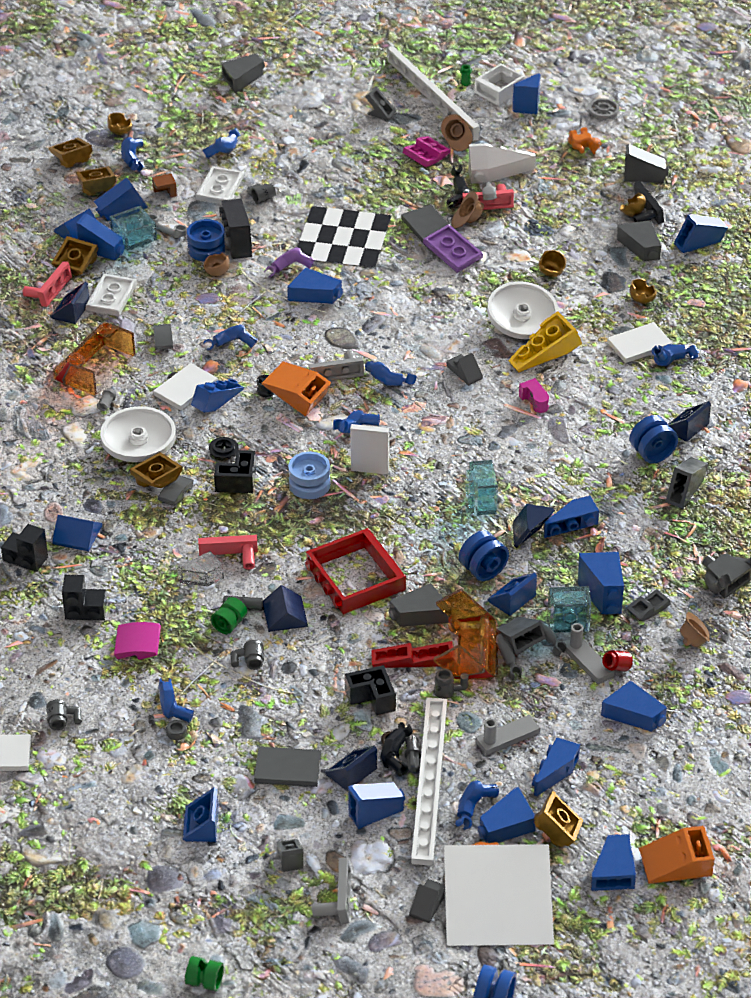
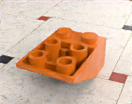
M283 361L262 382V385L306 417L326 395L331 382L316 371Z
M705 826L682 828L639 848L648 884L713 876L715 859Z

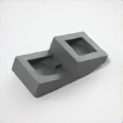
M171 324L153 325L155 350L173 349Z
M179 475L177 480L162 489L158 495V500L176 505L183 500L184 492L193 487L194 480Z
M656 589L645 598L640 596L627 606L626 609L639 621L658 614L671 605L669 598Z

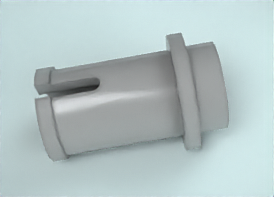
M111 388L103 390L102 397L97 403V408L101 411H107L111 402L116 399V392Z

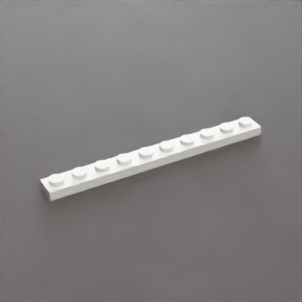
M394 46L389 47L388 62L445 116L452 114L461 116L472 132V141L479 140V125L405 58Z
M426 699L411 864L433 866L447 699Z

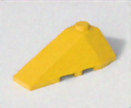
M559 311L545 319L540 324L541 328L536 333L530 335V340L526 345H522L508 360L518 373L566 355L582 344L577 330Z

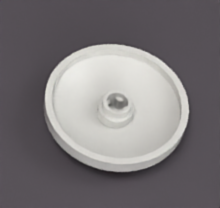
M521 281L509 282L496 288L490 295L487 305V314L491 323L500 332L518 339H530V335L536 333L541 328L540 324L545 319L559 311L555 298L546 289L533 283Z
M139 406L125 408L109 416L101 427L100 436L103 448L114 458L127 462H143L159 452L162 454L168 452L175 442L176 430L173 420L166 413L155 408Z

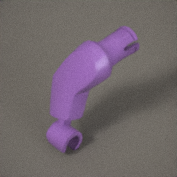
M295 247L278 257L264 272L271 270L272 274L268 277L271 278L275 273L296 262L310 269L315 259L302 253L301 248Z

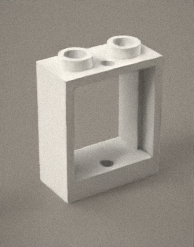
M500 63L475 79V93L499 106L513 97V84L524 80L525 76ZM500 80L508 83L503 88H499L494 84Z

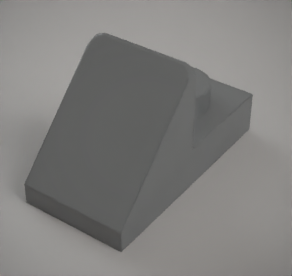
M377 86L373 87L365 96L373 107L367 115L387 121L396 112Z
M472 353L466 356L460 354L447 360V367L468 386L483 379L481 370Z
M298 838L276 842L282 871L303 869L304 852Z
M427 879L424 885L419 884L409 916L430 923L445 897V885Z

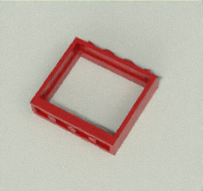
M369 528L306 551L305 566L307 570L313 573L315 581L321 584L324 593L330 596L335 608H339L342 614L406 590L405 574ZM365 548L389 580L344 597L321 564Z

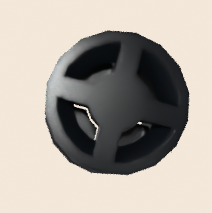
M261 375L257 378V393L261 397H271L274 395L273 392L262 385V382L269 375Z

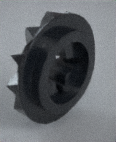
M229 437L216 438L209 444L210 455L214 456L215 459L221 458L222 461L224 458L231 459V456H236V450H239L238 443Z

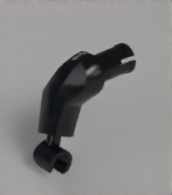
M453 165L451 175L455 177L453 179L455 196L447 200V205L453 202V204L448 206L450 209H454L462 203V193H470L464 177L460 176L463 170L461 165L458 166V170Z
M400 722L398 728H395L385 739L380 755L382 765L386 768H391L400 777L404 776L409 768L399 759V750L406 737L410 736L413 732L411 725L408 724L405 727L403 722Z

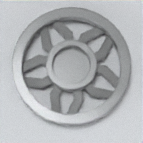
M599 98L590 102L588 111L590 115L605 121L618 115L619 105L614 100Z

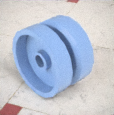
M311 451L302 452L290 460L288 464L289 488L295 496L302 499H317L329 491L331 486L330 463L324 455Z

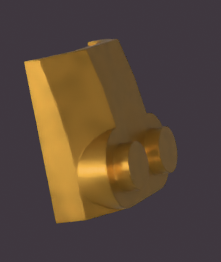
M78 137L48 147L49 151L59 158L60 165L65 168L73 167L78 162L84 163L89 161L93 151L91 144Z
M109 166L76 172V176L82 186V192L89 196L101 191L106 193L116 183V177Z
M67 236L51 264L58 268L62 262H69L72 275L78 276L83 274L89 264L97 260L99 248L96 244Z
M159 452L130 468V473L135 477L136 483L139 486L163 488L177 480L183 467Z
M554 791L549 794L542 809L534 816L535 826L540 831H543L555 846L559 847L570 846L575 842L583 822Z

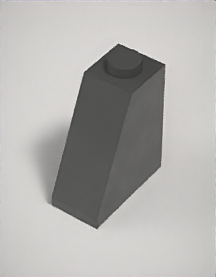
M257 53L221 63L222 77L234 93L263 75V68H265L263 59Z
M626 144L624 182L665 183V176H668L669 166H666L665 159Z
M651 220L617 224V240L642 261L660 259L661 244Z
M690 457L676 466L672 475L666 503L683 509L704 481L708 463Z
M430 583L390 600L388 613L393 621L395 620L400 627L451 622L452 607Z

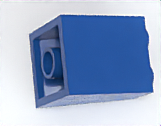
M619 552L579 553L577 583L601 614H622L624 582Z

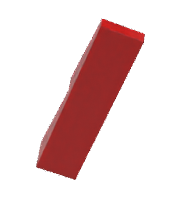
M452 641L412 648L411 643L371 650L372 667L382 665L385 668L456 666V651Z

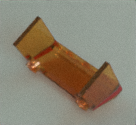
M107 322L102 323L84 337L53 368L54 379L95 396L97 394L95 371L82 366L103 345L135 356L134 332Z
M459 589L437 601L436 605L449 616L448 628L458 636V645L434 657V662L442 669L450 670L454 679H460L462 673L468 674V680H491L498 675V647L496 643L498 624L495 618L463 589Z

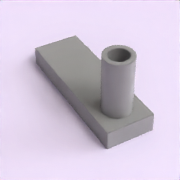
M348 350L344 353L345 359L309 364V370L318 372L329 381L364 376V360L362 357L356 358L354 352Z
M574 623L571 626L570 639L564 641L566 643L565 652L597 685L613 678L615 671L605 668L602 658L583 639V625Z
M530 714L498 728L496 720L490 718L485 720L484 734L477 736L475 743L485 756H488L540 734V727Z
M348 857L339 858L337 902L312 904L313 917L338 915L341 924L350 923L351 867Z

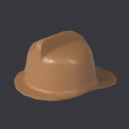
M452 114L442 121L441 132L449 146L455 151L466 150L472 142L473 135L465 120L459 115Z
M470 192L464 197L452 218V227L459 228L466 222L473 223L479 219L484 204L478 200L477 193Z
M687 612L686 620L679 630L684 638L683 644L685 646L691 644L697 648L707 641L710 642L709 631L704 623L693 613Z

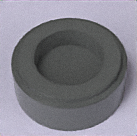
M181 720L169 722L166 726L168 738L171 740L185 738L187 735V725Z

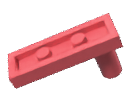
M504 184L497 185V198L493 200H483L482 192H475L478 195V200L484 204L483 210L514 208L513 189L507 190ZM462 193V201L468 193Z
M62 262L41 288L25 286L23 288V296L39 298L41 306L48 307L73 277L69 262Z
M257 535L198 538L199 556L242 553L243 568L250 570L255 567L254 553L258 552Z

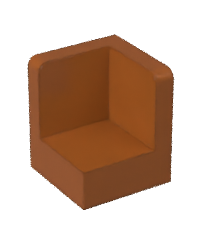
M171 173L152 177V186L155 193L167 190L170 197L177 196L176 181Z

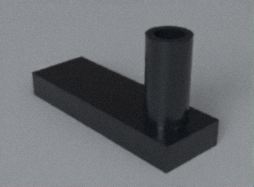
M640 181L635 182L634 192L635 194L641 193L645 196V209L647 211L634 215V222L654 219L658 224L663 223V208Z

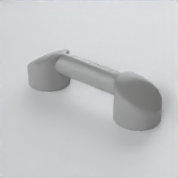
M494 182L482 184L483 200L497 198Z
M147 214L145 216V224L152 230L173 236V238L183 237L187 234L188 227L185 225H175L174 229L159 224L158 215Z

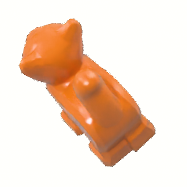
M586 127L580 129L581 134H577L576 130L569 132L568 143L581 154L584 153V148L589 147L592 154L595 155V152L602 145L601 140L593 138L588 133Z

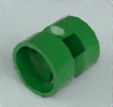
M229 597L211 616V623L218 632L228 635L246 617L247 608L239 599Z
M191 956L185 972V984L195 987L203 985L204 989L217 992L223 979L224 963L214 960L206 962L205 958Z

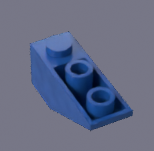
M234 379L217 380L212 383L205 382V384L196 386L191 405L204 413L216 411L244 390V387L239 385L238 381Z
M591 496L570 501L544 522V538L598 525L599 509Z
M556 737L553 745L550 744L547 749L546 760L542 759L540 763L539 774H535L533 777L534 796L540 795L573 773L580 756V744Z

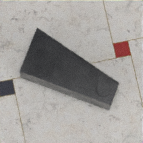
M242 198L221 200L222 207H219V214L228 239L232 259L252 257L250 223Z

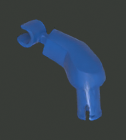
M237 128L230 130L227 137L217 138L214 144L203 149L206 158L209 159L219 152L224 154L232 152L240 136Z
M127 137L121 144V157L131 167V170L140 172L144 165L138 160L135 152L136 149L143 147V140Z
M239 324L213 336V340L206 339L203 345L211 343L212 346L206 349L211 351L214 345L219 347L233 340L240 339L250 348H253L258 339L248 333L244 325Z
M668 344L664 347L660 345L657 347L656 345L652 348V354L657 365L668 366L674 360L685 358L686 354H689L691 359L698 358L699 350L695 345H691L687 349H685V345Z
M368 361L365 364V370L370 372L373 378L385 386H402L403 383L413 385L416 382V375L407 373V377L403 378V374L391 372L382 362Z
M362 410L353 411L346 419L333 420V430L338 429L342 433L350 434L351 424L379 426L380 414H366Z
M160 678L158 689L163 715L168 719L175 717L190 723L194 710L177 705L171 683L172 679L169 678L168 682H163L162 678Z
M479 780L469 783L459 800L457 811L459 819L456 820L455 825L459 827L464 823L463 830L471 828V817L473 816L475 805L482 797H498V785L482 784Z

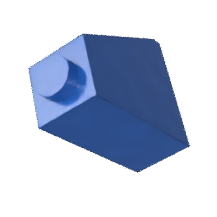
M127 177L94 201L97 205L95 209L100 217L105 216L108 221L148 208Z
M86 213L76 223L78 239L96 244L99 248L97 256L116 261L124 253L123 237Z
M688 214L674 244L682 253L721 242L728 227L720 218Z
M306 267L287 286L288 301L333 304L343 294L342 280Z
M631 680L602 701L601 715L603 717L650 732L657 727H661L667 719V707Z
M394 782L348 786V815L358 829L404 811V792L402 789H398Z
M519 787L514 788L480 816V826L477 828L478 834L486 843H500L536 831L534 823L535 814Z
M608 835L592 872L591 891L635 889L636 871L630 835Z

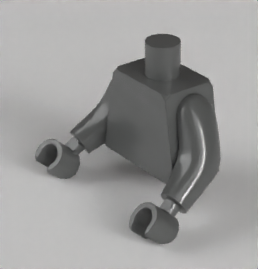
M726 553L717 559L708 555L703 560V565L706 567L704 578L707 587L711 592L719 593L723 598H727L751 580V558L733 557Z
M517 617L506 624H501L497 629V647L505 664L510 667L509 677L511 680L515 679L513 672H517L520 678L522 674V668L515 665L514 655L521 653L544 639L549 643L552 642L554 645L552 652L555 656L559 657L561 651L564 653L566 650V643L558 641L556 639L558 637L552 628L541 620Z

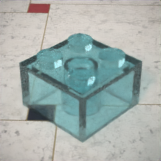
M141 206L109 216L110 228L123 237V245L126 251L157 240L156 223Z
M492 460L469 462V470H466V480L469 481V484H465L466 495H470L468 497L469 508L473 509L474 516L497 514L498 485Z
M589 586L549 588L547 618L548 625L555 633L571 632V626L574 623H580L583 625V632H589L591 617Z

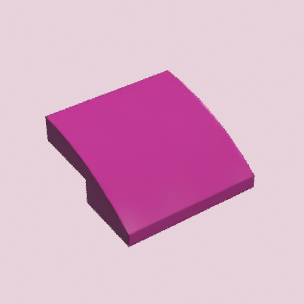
M429 136L416 138L415 145L404 147L402 153L424 167H428L444 159L451 150Z
M134 622L118 625L114 650L117 660L136 655L139 660L157 656L161 625L152 622Z

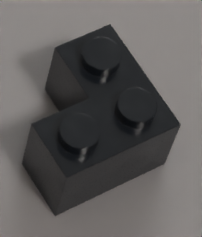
M236 450L235 463H216L214 473L215 492L253 493L256 474V452Z
M27 524L20 534L12 532L1 546L2 560L9 564L37 572L48 558L45 529Z
M64 574L62 598L65 620H105L107 608L106 589H86L84 575Z
M384 665L345 674V692L350 705L371 701L376 715L396 711V693Z

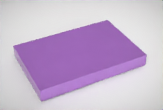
M449 224L423 239V244L457 273L483 258V253Z

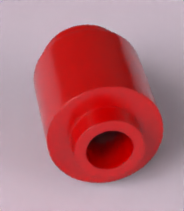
M610 650L603 655L602 663L610 671L627 672L632 667L633 658L627 651Z

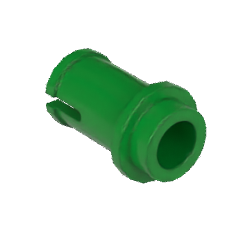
M465 64L460 68V83L462 86H469L471 84L472 68L470 65Z

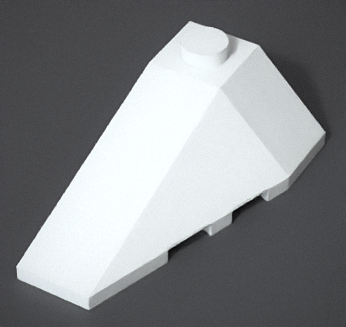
M486 143L469 144L468 172L471 184L492 182L535 170L536 155L519 150H506L505 147L496 148Z

